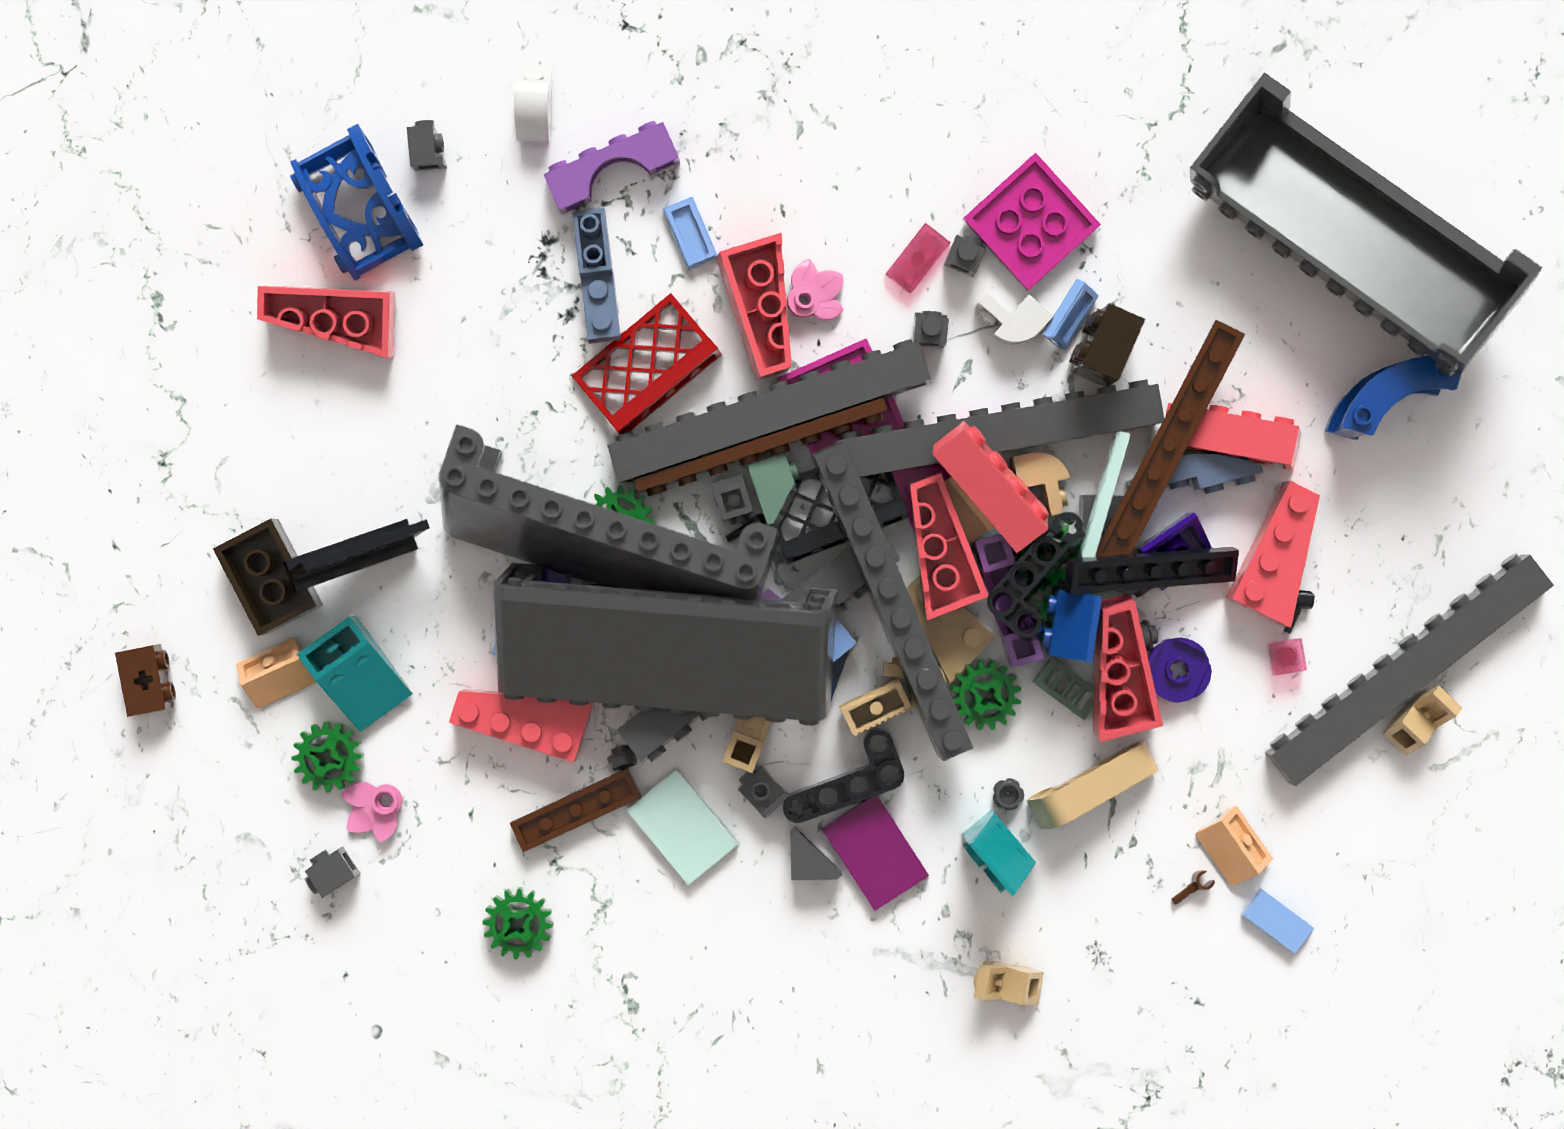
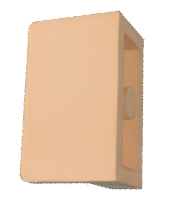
M949 477L944 482L967 541L971 545L988 530H992L994 526L952 477Z
M296 637L236 663L240 686L257 708H262L316 682L296 655L302 651Z
M1237 805L1227 809L1216 822L1199 829L1195 833L1202 846L1231 886L1259 875L1273 859Z

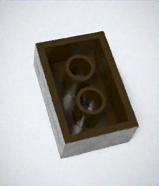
M1108 303L1102 309L1097 308L1096 312L1093 311L1092 315L1088 316L1082 329V333L1086 334L1083 342L1080 341L1079 345L1076 344L1070 356L1069 363L1073 364L1070 372L1103 387L1110 386L1119 381L1146 319L1111 303Z
M270 518L213 548L258 636L267 635L323 606L314 586L294 593L283 562L298 555L279 519Z

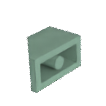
M785 452L747 465L767 525L777 529L797 492L794 481L800 479L795 461L788 462Z

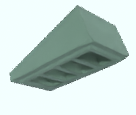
M1050 656L1032 683L1085 721L1093 710L1094 687L1057 659ZM1057 668L1061 673L1049 687L1045 683ZM1068 676L1071 680L1062 693L1059 694L1056 690L1065 677ZM1079 684L1081 688L1071 702L1068 701L1066 697L1074 686ZM1086 691L1090 692L1092 695L1082 709L1076 707Z

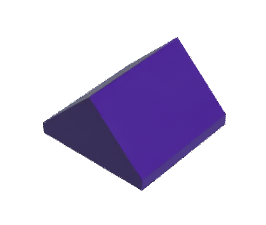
M1192 512L1184 514L1136 548L1139 553L1206 549L1212 548L1198 516ZM1160 587V590L1163 591L1167 587Z

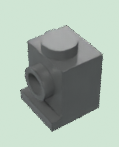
M419 120L414 122L415 126L406 127L411 168L414 171L447 168L446 160L439 156V153H444L442 133H437L434 120Z
M956 234L943 265L974 277L986 247L982 246L981 241L968 235L961 237Z
M937 311L915 312L913 344L919 342L921 346L944 348L947 344L949 323L947 315H942V312Z
M742 474L711 483L722 521L729 520L730 525H735L749 520L748 513L754 511ZM737 495L739 497L740 503L737 507H730L728 505L727 499L729 496Z
M763 766L757 770L754 769L753 773L746 771L739 778L742 785L738 788V791L757 809L764 819L789 797V793ZM756 786H766L767 794L764 796L756 795Z

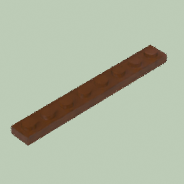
M1217 319L1215 320L1097 547L1096 557L1132 554L1236 354L1245 333Z
M880 398L635 479L634 482L638 492L647 491L648 496L657 495L667 491L666 485L678 481L679 486H684L698 481L696 475L707 471L710 476L728 471V464L737 461L740 462L741 466L759 461V454L770 451L771 455L775 456L790 451L789 444L801 441L802 445L805 446L820 441V434L833 431L834 436L853 430L851 424L864 420L865 425L884 420L882 414L889 412L886 400Z

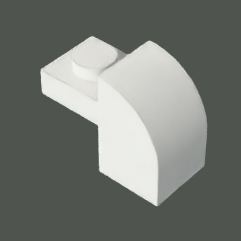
M519 68L518 79H515L514 93L516 141L549 142L552 69Z
M988 293L976 305L980 309L978 315L991 326L994 323L1000 326L992 337L1001 343L1010 345L1029 341L1053 317L1049 311L1030 295L1022 301L1012 314Z

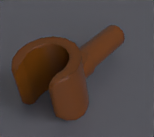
M1198 870L1193 873L1191 883L1171 898V900L1177 905L1198 889H1211L1215 884V880H1209L1202 886L1199 879L1207 870Z

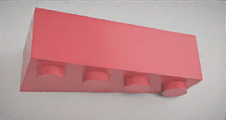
M781 232L720 251L716 257L756 381L785 373L792 367Z
M258 286V320L377 354L381 357H394L395 291Z
M1168 403L1166 414L1172 403ZM1209 405V410L1206 409L1186 448L1208 453V450L1214 451L1216 455L1231 456L1239 459L1241 456L1247 457V460L1263 465H1273V462L1283 464L1282 469L1294 471L1301 430L1299 426L1294 425V420L1290 418L1275 416L1274 421L1261 419L1262 414L1242 410L1240 416L1229 414V408Z
M963 421L933 445L932 454L1016 553H1018L1048 530L1049 513L1047 508L1026 487L1024 482L1007 467L1003 457L997 451L993 452L985 443L986 439L976 426L970 427Z
M936 473L908 484L925 619L928 621L988 597V592L942 474Z
M1292 481L1282 483L1236 575V580L1232 583L1225 597L1226 599L1283 627L1291 628L1320 495Z
M1128 593L1101 601L1095 641L1093 733L1099 742L1163 726L1136 602Z
M463 689L458 691L449 723L574 763L578 758L595 702H589L587 705H572L569 703V700L556 699L555 702L545 703L537 701V697L524 696L523 699L511 700L506 699L504 694L497 691Z

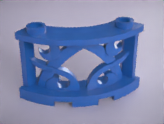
M358 123L347 129L349 135L299 162L297 159L290 161L294 171L290 178L299 193L304 192L317 220L335 249L337 255L334 256V260L343 274L349 272L354 281L360 279V275L410 248L414 251L424 245L417 227L397 193L392 194L393 191L386 180L387 175L374 147ZM332 165L335 171L331 175L322 169ZM358 169H364L365 175L359 181L352 179L347 174L349 170L355 175ZM320 172L323 176L322 181L316 184L313 183L310 176ZM343 180L358 189L376 188L377 193L369 199L365 208L367 224L357 223L334 213L336 196ZM325 192L323 205H321L316 193ZM376 207H383L386 210L385 217L378 218L376 216L380 225H375L373 219V211ZM333 225L344 231H347L341 239L336 233ZM403 235L382 247L380 238ZM365 236L371 237L376 251L356 261L350 252V245L358 242L361 246V251L364 252L367 247Z
M1428 355L1381 368L1361 379L1340 399L1330 415L1324 431L1352 440H1358L1359 436L1363 435L1372 436L1375 434L1383 416L1399 400L1410 394L1439 396L1441 389L1456 390L1461 375L1453 374L1451 377L1445 375L1436 368V361Z

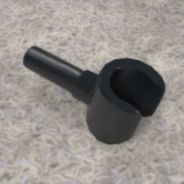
M757 513L743 526L725 535L727 541L731 542L740 537L743 529L752 523L767 525L764 514Z
M1299 590L1291 628L1285 627L1283 631L1291 634L1300 615L1301 608H1313L1315 595L1311 591Z

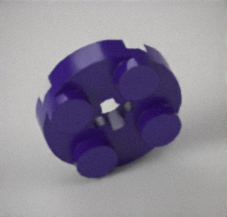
M1177 637L1164 639L1154 646L1148 655L1155 692L1159 697L1179 703L1196 698L1205 691L1211 679L1212 669L1209 658L1206 655L1207 653L1201 645L1193 640ZM1181 660L1184 662L1183 668L1187 672L1185 676L1179 675L1177 679H1174L1170 666L1171 664H1177Z

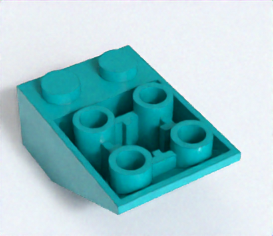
M357 615L347 617L296 654L318 685L360 732L413 694Z
M991 809L962 833L966 839L963 847L979 867L986 864L987 867L983 870L1000 893L1007 890L1011 896H1014L1035 866L1036 861Z

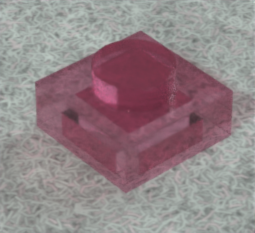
M1302 638L1267 643L1272 675L1277 676L1307 670Z

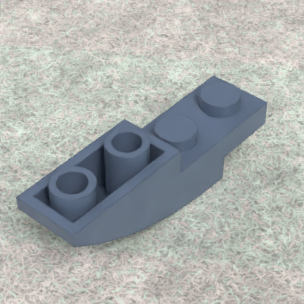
M605 208L572 212L588 343L621 340L618 301Z
M1188 454L1181 457L1168 484L1170 490L1190 485L1188 479L1192 478L1194 489L1204 488L1205 494L1223 490V483L1235 480L1237 486L1256 481L1255 474L1263 473V468L1261 465L1231 456ZM1132 480L1126 481L1127 489Z

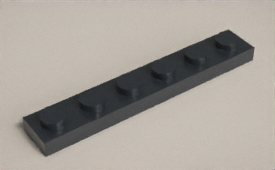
M1233 547L1070 558L1067 559L1064 591L1074 595L1234 582L1236 580L1239 550Z

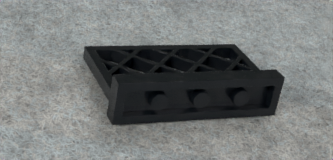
M816 468L799 474L800 479L794 481L797 492L778 527V542L787 565L847 542L839 522H835L836 515L833 508L819 502L824 491L823 484H821L815 500L798 493L803 481L812 479L822 483ZM891 472L884 473L887 481L880 479L881 474L865 477L873 481L867 496L871 505L875 506L872 508L881 528L908 518V511ZM877 483L889 487L894 497L893 500L883 504L870 498ZM796 497L812 504L806 520L789 514ZM817 506L833 513L828 525L819 527L810 523ZM786 518L803 525L799 536L785 541L781 531ZM807 527L814 529L813 531L805 533Z
M404 519L285 560L283 565L292 589L296 593L416 551L418 546L415 538L430 529L427 519L409 525L408 519Z

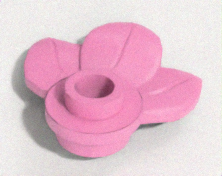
M810 259L801 262L791 275L793 289L787 296V306L790 312L800 318H807L812 315L821 320L836 318L844 311L842 305L835 299L842 288L843 275L832 270L818 273ZM799 297H807L809 300V304H801L799 302Z
M359 782L343 791L341 794L343 799L355 806L351 810L346 828L349 832L363 833L373 830L376 839L380 843L393 835L397 828L396 813L401 809L403 803L402 794L395 786L384 784L375 787L368 782ZM387 794L392 798L390 806L382 804L381 798L383 795Z

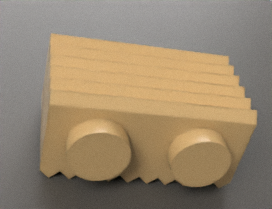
M898 678L839 706L854 736H857L858 732L863 733L864 729L869 730L870 726L875 728L876 723L881 725L882 721L887 722L888 718L893 719L894 715L899 716L900 712L905 713L906 709L911 710L912 707Z

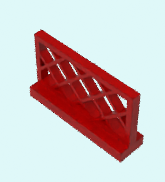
M670 293L621 334V340L612 341L576 371L572 377L615 430L622 435L636 428L720 358L722 353L672 293ZM672 304L678 311L677 325L660 324L661 312ZM655 318V324L649 323ZM683 318L690 326H682ZM642 328L654 329L652 346L635 345L636 333ZM659 329L676 331L675 348L657 346ZM682 331L696 332L702 339L692 349L680 348ZM630 339V344H624ZM617 349L629 350L627 367L610 366L611 354ZM634 350L652 351L650 369L633 367ZM657 352L674 353L673 365L667 370L655 369ZM679 353L685 354L682 358L679 359ZM605 360V365H599L602 361ZM592 370L604 371L602 388L589 387L582 378ZM609 371L627 372L625 389L608 388ZM632 373L649 374L648 386L642 391L630 390ZM654 374L660 375L654 380ZM594 392H595V393H602V394H601V401H600L599 398L594 394ZM607 393L624 395L623 407L612 415L606 408ZM629 395H635V397L629 401Z

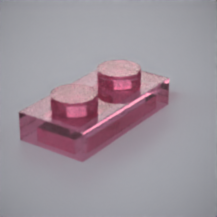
M925 222L885 273V276L911 295L951 242Z

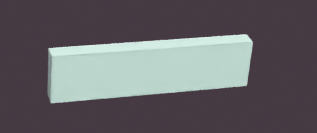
M1119 431L1113 436L1078 558L1095 557L1131 436L1129 433Z

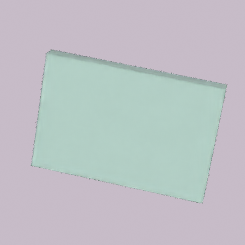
M677 768L626 810L688 886L739 844Z

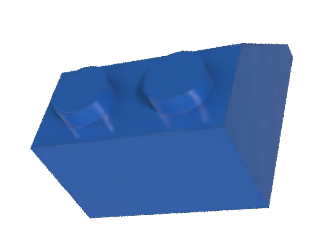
M1055 589L1054 596L1049 595L1046 615H1051L1050 627L1044 628L1041 647L1046 648L1047 655L1093 662L1102 596L1091 594L1070 595L1064 590Z

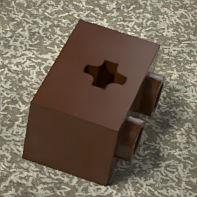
M161 644L115 652L127 717L174 708L173 701L176 700V691L173 682L168 681L166 671L170 667L169 656L166 650H162ZM152 675L153 682L143 684L142 677Z

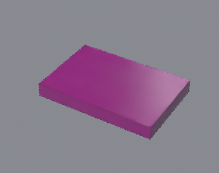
M878 795L862 801L822 827L823 832L874 911L929 876Z

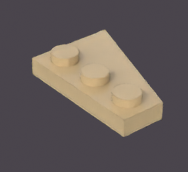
M919 575L907 587V591L933 653L951 684L956 679V673L961 674L965 669L964 665H969L995 636L964 606L927 621L925 619Z

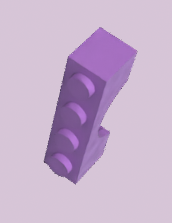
M650 121L638 127L639 132L629 137L626 134L618 135L608 141L609 145L597 150L596 147H591L578 154L579 159L570 163L562 160L549 166V172L543 175L561 214L563 215L592 202V187L596 177L603 169L612 164L621 162L636 164L650 175L679 164V156L664 122L657 124L656 121Z
M1001 534L972 543L988 595L1016 563L1010 544ZM1005 595L999 597L995 603L996 610L1000 612L1007 611L1012 605V599ZM995 617L1010 667L1014 668L1044 659L1039 639L1032 642L1024 641ZM1026 617L1021 621V632L1031 633L1035 630L1031 617Z

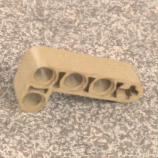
M1142 740L1122 749L1061 785L1049 787L1032 795L1026 801L1041 829L1058 828L1156 773L1159 768L1145 741Z

